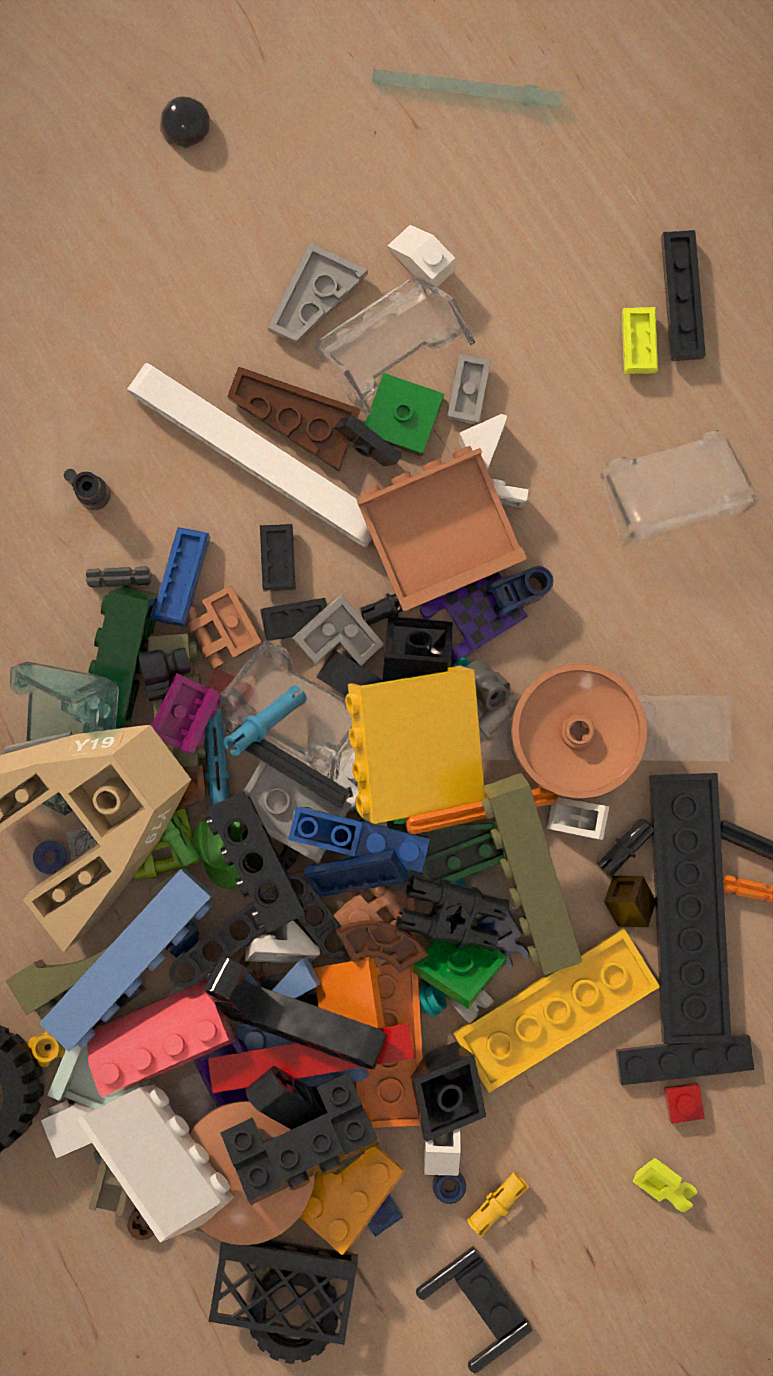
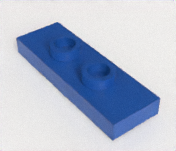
M177 527L152 614L154 621L186 627L211 538L209 533Z

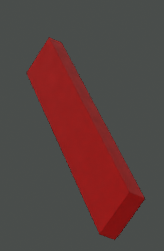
M410 1023L378 1028L386 1033L388 1037L377 1065L415 1058ZM298 1043L208 1058L212 1093L246 1088L272 1066L280 1068L296 1079L361 1068L358 1065Z

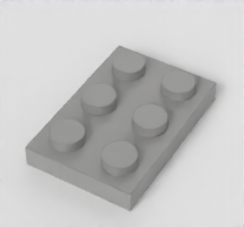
M260 761L244 789H247L268 834L317 863L320 862L326 849L288 840L296 806L345 817L352 805L346 801L342 807H337L263 761Z

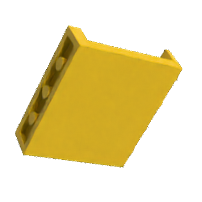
M455 666L449 667L448 672L362 686L354 683L348 684L349 694L346 695L345 702L352 721V728L349 729V740L355 751V762L352 764L354 779L358 782L359 791L355 802L357 811L362 818L377 824L480 802L485 799L474 669Z

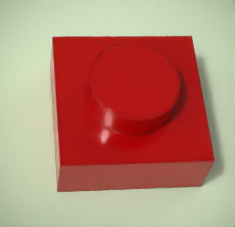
M698 1083L664 1087L669 1121L672 1124L705 1119L700 1085Z

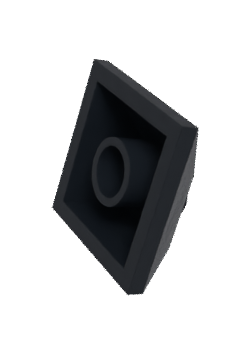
M389 617L382 682L442 673L451 667L453 622Z
M454 1042L426 1053L412 1074L411 1081L423 1138L427 1142L485 1118L486 1112L475 1056L471 1052L460 1046L459 1043Z

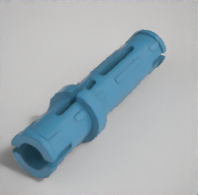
M293 685L257 715L247 717L240 728L224 738L225 748L228 750L235 744L236 747L230 753L238 756L254 741L260 742L265 738L268 730L306 702L305 692L302 691L295 697L294 694L301 688Z
M218 709L215 716L209 718L204 729L206 732L205 747L208 772L205 773V780L208 781L210 807L229 798L228 779H231V772L227 771L226 748L223 742L225 738L223 709ZM213 729H216L218 756H215ZM216 763L219 764L220 791L217 790Z

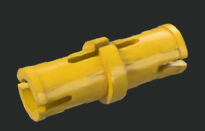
M513 1171L495 1192L491 1191L486 1196L487 1200L467 1219L469 1226L483 1237L501 1216H507L510 1212L509 1208L529 1189L526 1181Z

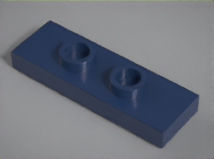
M389 850L308 865L303 875L318 896L324 897L407 882L409 872L396 852Z

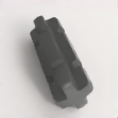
M146 566L135 567V570H132L131 567L104 568V571H101L100 568L88 569L86 571V582L89 587H102V584H105L107 587L133 586V583L149 585L151 582V572Z

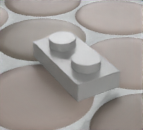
M459 354L447 415L448 420L474 425L479 424L491 363L490 359Z

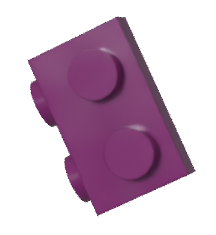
M176 673L152 723L153 729L163 742L192 755L205 739L206 732L204 729L209 718H213L219 709L220 701L218 699L220 693Z

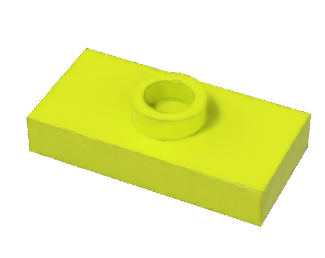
M656 307L623 308L624 374L656 373L658 371Z

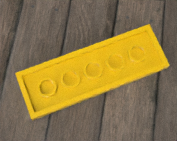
M620 929L581 953L583 962L547 974L474 1019L470 1024L468 1023L453 1032L460 1046H463L475 1056L478 1076L489 1093L660 987L625 929Z

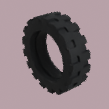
M269 1270L263 1276L261 1282L268 1289L281 1278L276 1270ZM283 1270L286 1275L289 1272H291L289 1270ZM299 1272L290 1279L293 1286H302L306 1289L315 1284L306 1273ZM316 1275L319 1280L324 1278V1276ZM329 1281L323 1286L331 1298L336 1300V1289L334 1286H331ZM285 1283L279 1288H277L275 1291H277L280 1288L286 1287ZM255 1286L251 1300L261 1294L257 1286ZM319 1289L316 1290L314 1295L319 1299L323 1309L329 1304ZM265 1298L250 1308V1310L257 1319L266 1321V1305L268 1302ZM331 1310L322 1317L320 1325L325 1331L335 1332L339 1318ZM250 1329L252 1338L258 1341L257 1346L262 1352L266 1350L270 1353V1358L276 1361L279 1358L284 1359L285 1363L294 1364L295 1360H301L302 1363L311 1360V1356L315 1354L317 1356L325 1350V1346L330 1344V1342L307 1338L288 1339L277 1333Z

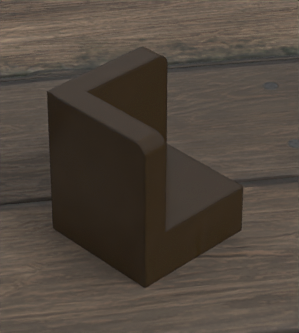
M613 876L604 903L617 926L649 927L655 908V897L644 876Z

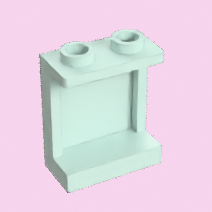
M87 1044L83 1048L77 1045L70 1052L65 1051L47 1096L59 1101L65 1097L92 1109H97L139 1087L148 1086L151 1080L113 1097H100L88 1064Z

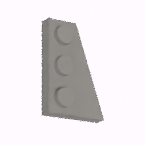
M309 243L268 325V331L298 345L368 275V270Z

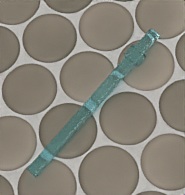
M374 69L373 74L374 83L523 101V105L535 106L536 103L561 106L563 92L539 90L538 86L527 84L523 88Z

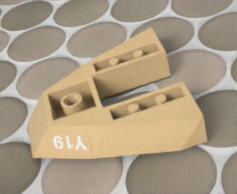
M151 725L80 733L0 755V832L59 792L97 841V844L36 884L23 899L24 903L63 953L99 923L159 843L192 780Z

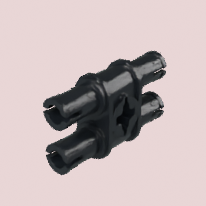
M415 876L409 879V883L413 885H407L406 896L431 902L434 905L429 914L408 910L403 907L400 908L398 913L402 917L397 916V929L423 934L424 938L430 942L437 940L450 943L459 949L466 947V945L486 949L490 952L496 949V945H493L492 942L498 944V931L474 926L472 922L477 914L504 921L507 915L502 913V911H509V900L484 895L477 887L467 888L451 884L449 880L436 883Z

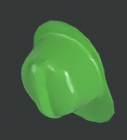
M206 819L200 821L192 835V844L200 855L199 859L204 862L207 875L214 884L221 888L231 889L238 886L236 878L240 877L235 865L228 866L220 849L225 846L220 835L214 836ZM234 822L230 827V834L239 841L243 840L241 823Z

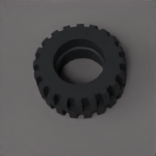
M1 1025L0 1082L3 1090V1102L0 1109V1153L5 1148L11 1146L33 1124L32 1120L38 1115L41 1104L38 1102L39 1098L44 1095V1084H39V1077L43 1075L42 1067L39 1065L35 1066L32 1060L34 1058L32 1049L26 1050L21 1045L25 1039L19 1034L9 1035V1028Z

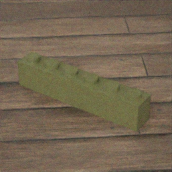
M519 773L483 786L486 798L481 800V804L487 820L493 818L495 829L490 830L496 849L502 848L505 858L499 861L505 878H511L514 885L513 888L509 889V893L514 907H520L523 916L518 917V922L524 937H530L532 944L526 947L532 964H539L544 975L583 962L529 783L523 774Z

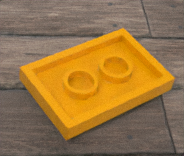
M377 1145L367 1149L362 1156L339 1175L333 1173L323 1175L322 1172L316 1175L311 1197L299 1218L341 1255H345L406 1169Z

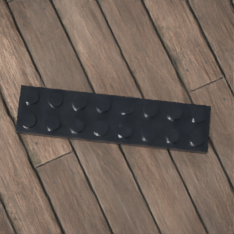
M718 773L649 775L651 823L654 828L652 844L662 1042L664 1044L732 1042Z

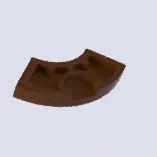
M375 920L357 921L335 929L352 961L364 957H377L391 963L400 973L428 956L424 948L412 935L405 930L397 929L396 925Z

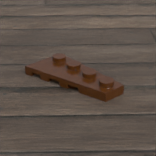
M239 366L227 396L231 402L335 470H340L350 440L335 430L334 427L341 418L355 416L358 419L361 412L360 408Z

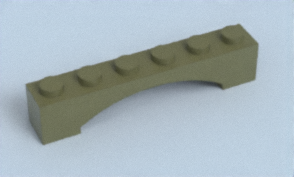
M178 871L149 889L152 894L149 903ZM108 948L91 957L66 964L45 965L42 959L38 960L7 979L6 983L26 1015L35 1010L41 1015L55 1006L54 998L63 992L67 993Z

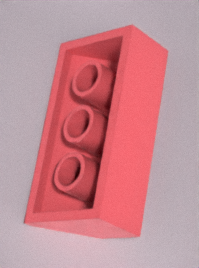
M208 979L94 1029L96 1034L87 1043L88 1064L100 1097H113L236 1042L226 1015L221 1012L203 990Z

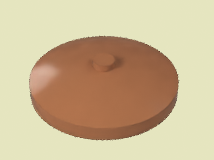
M568 664L542 674L523 692L513 713L511 738L515 755L521 767L540 787L562 797L592 798L616 789L635 771L646 747L647 723L643 707L637 695L619 676L595 665Z
M249 1100L235 1101L217 1107L201 1118L189 1132L195 1143L200 1144L209 1155L208 1161L214 1170L221 1173L227 1179L230 1185L229 1191L234 1196L228 1204L204 1225L199 1226V1228L217 1240L236 1245L262 1243L277 1237L291 1227L306 1208L312 1194L315 1175L309 1177L310 1182L307 1185L296 1190H290V1187L253 1205L248 1202L220 1132L252 1117L256 1122L264 1143L291 1130L259 1112Z

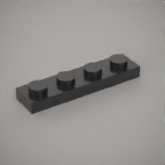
M695 230L663 232L661 245L671 361L703 359L706 356L696 233Z
M747 1034L731 1036L732 1042L658 1044L615 1049L619 1083L621 1085L754 1070L750 1036Z

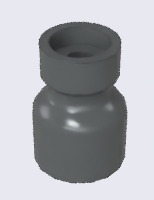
M474 661L466 666V668L474 669L477 699H481L490 710L502 708L509 699L508 689L510 684L499 672H494L483 661Z

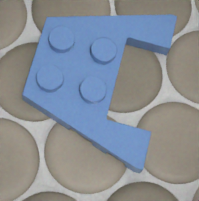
M305 957L295 964L272 991L296 998L317 987L321 982L308 957ZM242 1024L236 1031L239 1039L244 1042L248 1051L295 1043ZM361 1067L298 1078V1080L310 1087L325 1084L346 1073H349L352 1082L362 1081L369 1074L366 1068Z

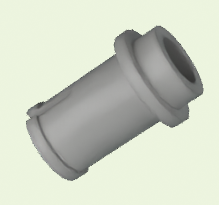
M505 706L498 710H488L478 719L481 743L485 740H491L490 735L511 718L512 715Z

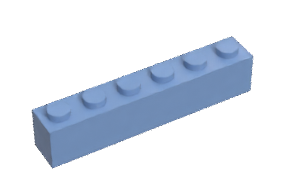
M186 868L180 869L39 1024L68 1052L77 1045L83 1048L95 1036L96 1032L92 1028L99 1020L102 1019L106 1023L120 1008L116 1002L125 993L130 997L143 983L139 978L147 968L153 972L167 957L162 953L171 942L177 946L190 932L186 928L187 924L194 917L200 921L213 907L209 900L214 894Z

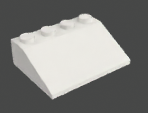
M155 1085L139 1087L83 1115L77 1121L157 1239L163 1242L204 1225L228 1204L234 1196L229 1191L230 1185L227 1179L221 1173L216 1172L209 1163L207 1151L200 1144L195 1143L188 1133L189 1127L183 1118L175 1115L168 1105L169 1099L165 1092Z

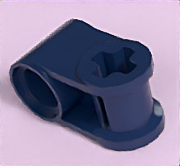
M535 566L515 575L501 578L488 585L486 589L493 594L500 609L498 615L501 618L542 599L551 590L554 580L547 568ZM529 578L537 579L541 583L542 590H534L529 584Z

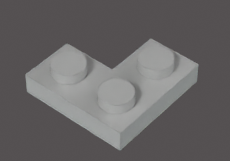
M343 595L335 598L291 638L314 664L339 643L356 664L362 666L384 645Z

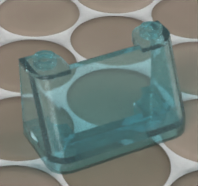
M28 661L11 667L10 687L12 691L19 695L29 694L26 741L70 731L72 735L116 728L119 694L116 682L99 675ZM59 792L42 803L63 816L73 811Z

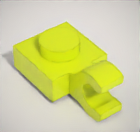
M653 1158L636 1171L633 1179L636 1185L656 1200L661 1202L666 1198L677 1210L683 1213L693 1206L687 1199L697 1194V1190L693 1185L687 1182L681 1183L682 1177L656 1158Z

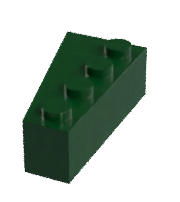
M123 586L110 591L109 596H104L101 605V615H105L103 627L98 628L94 641V646L98 647L96 660L93 659L88 670V679H92L90 692L86 691L82 701V710L86 711L84 721L115 729L126 728L130 725L140 687V680H136L135 676L136 673H142L138 654L147 652L143 648V644L148 642V637L154 631L156 621L151 617V613L158 593Z

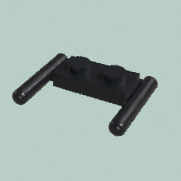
M472 1246L417 1287L416 1295L419 1299L425 1300L455 1278L456 1283L497 1339L468 1362L469 1370L476 1374L531 1333L533 1328L488 1264L481 1257L475 1246Z

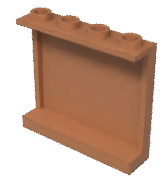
M471 446L462 448L452 454L454 459L442 464L440 459L434 460L422 466L424 472L412 477L410 472L401 474L391 479L393 485L382 490L379 485L368 488L361 492L362 498L357 500L359 509L403 612L527 560L523 548H520L483 461L481 448L472 450Z

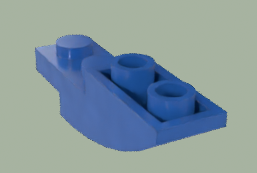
M296 806L288 838L291 841L351 856H362L394 850L405 868L423 872L431 839L416 834H409L399 829Z

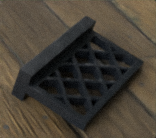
M271 1239L252 1245H236L221 1241L208 1322L345 1344L358 1265V1254L347 1252V1254L341 1255L337 1250ZM226 1260L240 1262L247 1274L232 1283L224 1272ZM249 1264H253V1265H257V1266L252 1269ZM264 1267L274 1268L281 1278L268 1289L264 1287L256 1275ZM283 1270H289L291 1272H289L286 1275ZM299 1272L308 1274L315 1283L301 1295L290 1281ZM316 1275L324 1276V1278L319 1280ZM251 1278L261 1294L246 1304L236 1288ZM333 1278L347 1280L346 1292L336 1300L331 1298L323 1286ZM224 1282L228 1288L221 1292L222 1283ZM285 1283L295 1299L280 1310L270 1294ZM319 1289L329 1305L313 1315L304 1299ZM231 1292L241 1306V1309L232 1315L218 1313L219 1301ZM264 1298L275 1312L266 1321L257 1319L250 1310V1308ZM344 1301L343 1311L341 1312L338 1305ZM299 1304L309 1320L300 1326H294L289 1323L284 1314ZM333 1310L341 1321L339 1333L325 1331L318 1320ZM245 1313L247 1317H241V1315ZM279 1319L282 1323H276L275 1321ZM313 1324L316 1329H312V1328H308V1327H310V1326Z

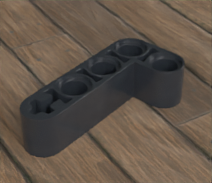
M276 1066L269 1068L245 1090L249 1101L259 1112L291 1130L327 1113L318 1091ZM365 1151L342 1161V1167L332 1173L339 1175L362 1156Z

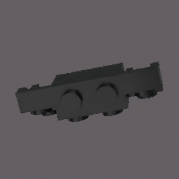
M349 1073L317 1087L327 1110L326 1114L265 1143L253 1117L220 1132L247 1200L251 1205L290 1187V1190L299 1189L310 1182L309 1177L320 1172L323 1175L330 1174L342 1167V1161L379 1144Z

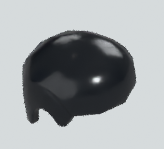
M186 96L175 97L166 104L161 113L160 131L169 144L175 143L188 148L202 142L208 134L210 116L204 105L196 99Z

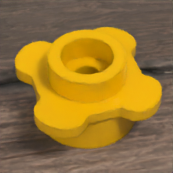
M46 1030L44 1034L39 1037L34 1036L28 1042V1047L32 1049V1053L41 1067H48L52 1060L57 1057L62 1058L66 1051ZM46 1044H50V1045H51V1049H50V1050H47V1049L45 1048V1045H46Z

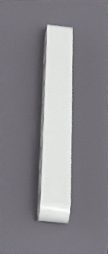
M148 363L143 365L127 389L133 397L363 547L368 546L372 537L356 498Z

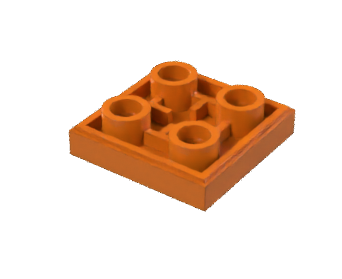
M375 958L313 968L321 982L316 987L319 1008L375 1028L385 1027Z

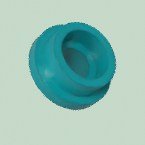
M429 984L419 988L420 1009L431 1017L439 1016L441 1011L447 1007L444 993Z

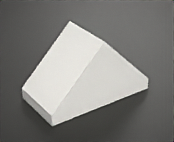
M500 414L459 433L458 442L461 449L471 446L472 450L481 448V456L487 470L505 426L507 416Z
M558 797V801L555 804H551L547 829L603 840L609 806Z

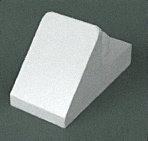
M294 921L277 928L276 936L259 935L245 947V961L296 964L301 959L308 957L311 963L320 955L319 947Z

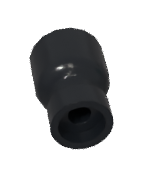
M67 469L64 472L65 480L72 485L76 498L84 507L90 510H99L108 504L111 492L109 486L101 477L91 472L77 474L74 469Z
M185 647L174 649L170 654H166L163 650L159 649L138 654L149 702L165 698L170 687L171 674L183 675L191 673Z

